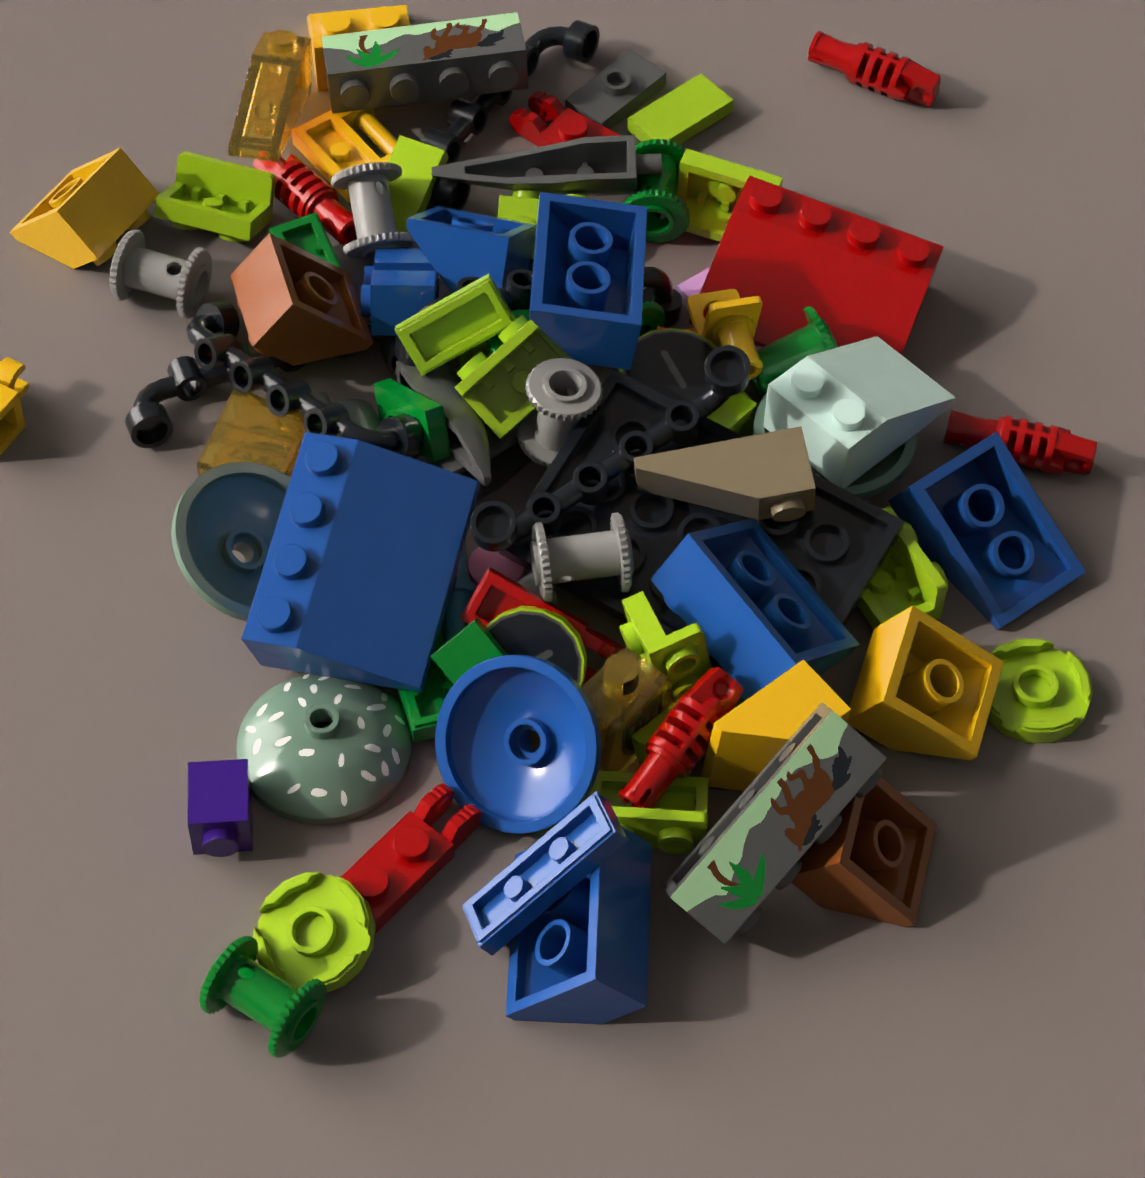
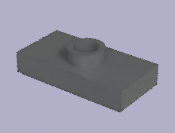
M630 49L566 98L565 109L568 107L594 122L611 129L666 85L667 72Z

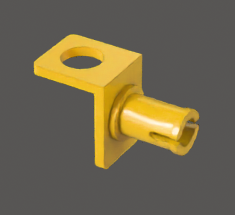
M735 289L690 295L686 304L695 332L709 339L717 348L730 345L743 350L750 361V380L757 377L763 371V363L759 358L753 338L763 306L761 297L740 298L738 291ZM708 307L705 319L703 316V311Z

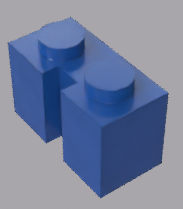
M376 248L374 266H364V285H361V317H371V335L396 336L395 325L415 315L421 307L430 301L439 299V275L419 248Z

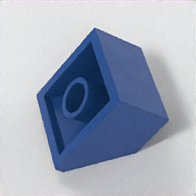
M436 206L407 219L406 229L451 291H456L458 281L464 277L481 278L488 273L498 288H505L507 276L511 271L516 269L530 270L536 230L535 224L442 206Z

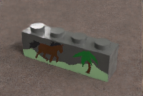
M518 12L321 36L332 113L528 89L527 50Z
M821 702L663 884L667 894L724 944L734 934L738 937L743 936L759 919L762 913V908L759 905L774 888L779 891L784 889L797 876L803 864L799 859L814 842L822 844L834 834L843 819L839 813L854 796L862 798L874 788L883 774V770L879 767L887 757L833 710Z

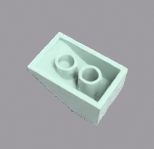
M876 336L806 356L769 383L763 427L769 432L802 426L810 465L830 482L845 489L955 404L956 397Z

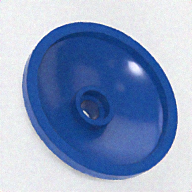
M520 654L505 655L485 660L473 666L451 687L443 701L437 718L435 751L444 783L454 790L453 798L461 808L468 804L474 805L482 811L483 815L481 816L480 823L495 830L508 833H530L558 824L585 801L594 785L599 770L601 734L590 700L580 685L567 672L542 658ZM532 730L536 731L540 737L541 742L538 750L534 749L529 741Z

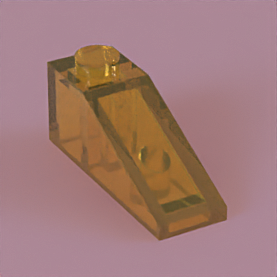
M287 30L263 32L251 56L228 146L229 156L279 161L290 138L292 129H294L312 91V38L297 36L295 33Z

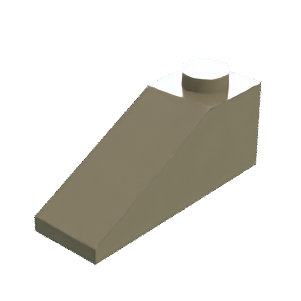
M802 426L634 458L636 485L640 491L756 520L773 518L777 522H787L802 517L806 511L814 510L816 488Z

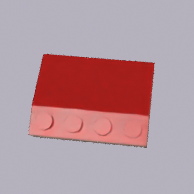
M749 175L731 213L700 294L735 289L738 291L740 298L760 296L763 306L753 338L756 346L765 347L808 325L804 308L810 306L816 310L820 318L824 319L838 347L878 336L902 355L930 288L944 246ZM708 307L703 311V316L705 319ZM690 317L689 324L693 325Z

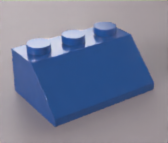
M540 192L529 318L573 360L589 365L631 370L642 326L647 207Z
M754 518L688 533L650 579L664 596L667 606L674 613L680 615L688 626L693 623H699L704 632L709 656L715 658L724 671L744 688L741 696L746 700L803 659L821 676L860 645Z
M623 828L629 841L510 941L506 1017L514 1021L604 1024L647 1007L652 850L650 842ZM525 851L516 854L515 859H517Z

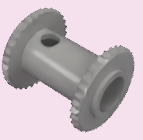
M389 162L364 163L341 170L331 178L332 187L342 190L347 189L349 192L357 240H353L343 246V252L346 256L357 259H374L376 248H410L414 244L415 240L410 233L397 232L389 182H393V180H397V178L402 176V169L399 165Z
M132 229L127 232L120 240L111 263L109 284L113 297L119 301H125L129 296L131 297L135 289L174 299L177 301L176 306L180 317L184 319L194 317L198 308L204 303L210 286L212 259L208 250L198 247L186 260L146 249V238H144V234L140 230Z
M555 358L543 361L532 369L526 379L525 389L527 390L526 395L529 397L528 401L532 402V406L537 409L520 423L517 434L519 438L518 443L521 445L520 448L524 451V454L542 466H550L578 421L582 417L586 418L588 414H592L594 410H597V406L600 405L603 398L600 378L586 364L573 359Z
M618 512L612 513L610 531L546 539L542 522L533 525L532 541H530L532 570L535 585L539 586L540 596L544 601L552 602V584L616 576L620 591L628 592L630 590L634 571L633 551L629 531L621 514Z

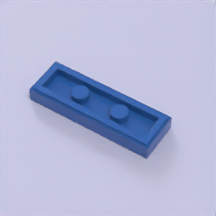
M595 791L462 905L478 946L493 956L629 841L609 800Z

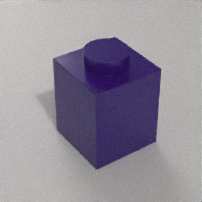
M248 759L188 762L187 824L193 855L207 854L213 857H227L236 852L253 851L252 790Z

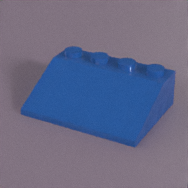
M305 432L241 640L261 666L423 693L432 661L430 656L435 650L469 529L471 515L474 511L481 486L479 481L357 439Z

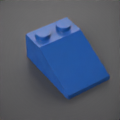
M997 432L887 500L896 515L912 526L916 533L918 544L931 562H937L941 566L946 578L997 630L1086 573Z

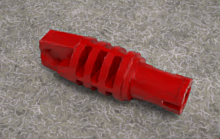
M821 31L815 34L810 44L808 61L840 71V73L846 75V79L853 85L857 86L861 83L862 88L869 91L871 88H874V92L880 95L887 93V97L893 100L908 101L931 107L938 96L941 76L922 67V65L908 57L903 56L900 59L899 55L892 51L886 54L884 48L878 46L873 49V45L868 42H860L857 45L849 44Z
M266 149L260 151L253 162V166L256 169L271 172L276 176L274 197L299 218L317 212L325 231L341 245L345 246V244L357 240L353 214L339 203L337 192L332 186L293 154H290L287 160H285L282 156L271 153Z
M954 410L950 412L944 443L971 448L997 432L1017 464L1024 465L1027 469L1033 470V468L1041 469L1040 472L1062 475V471L1089 475L1097 450L1096 441L1073 435L1071 430L1059 426H1044V423L1037 421L1036 423H1030L1028 419L1021 418L1017 420L1009 415H1005V417L1000 416L998 421L967 415L966 413Z
M720 667L710 668L679 698L676 705L656 729V732L647 741V748L645 749L648 755L624 789H621L617 794L618 798L624 804H628L631 801L632 805L630 807L654 808L676 777L683 778L692 772L697 762L701 760L708 749L714 723L734 709L744 688Z

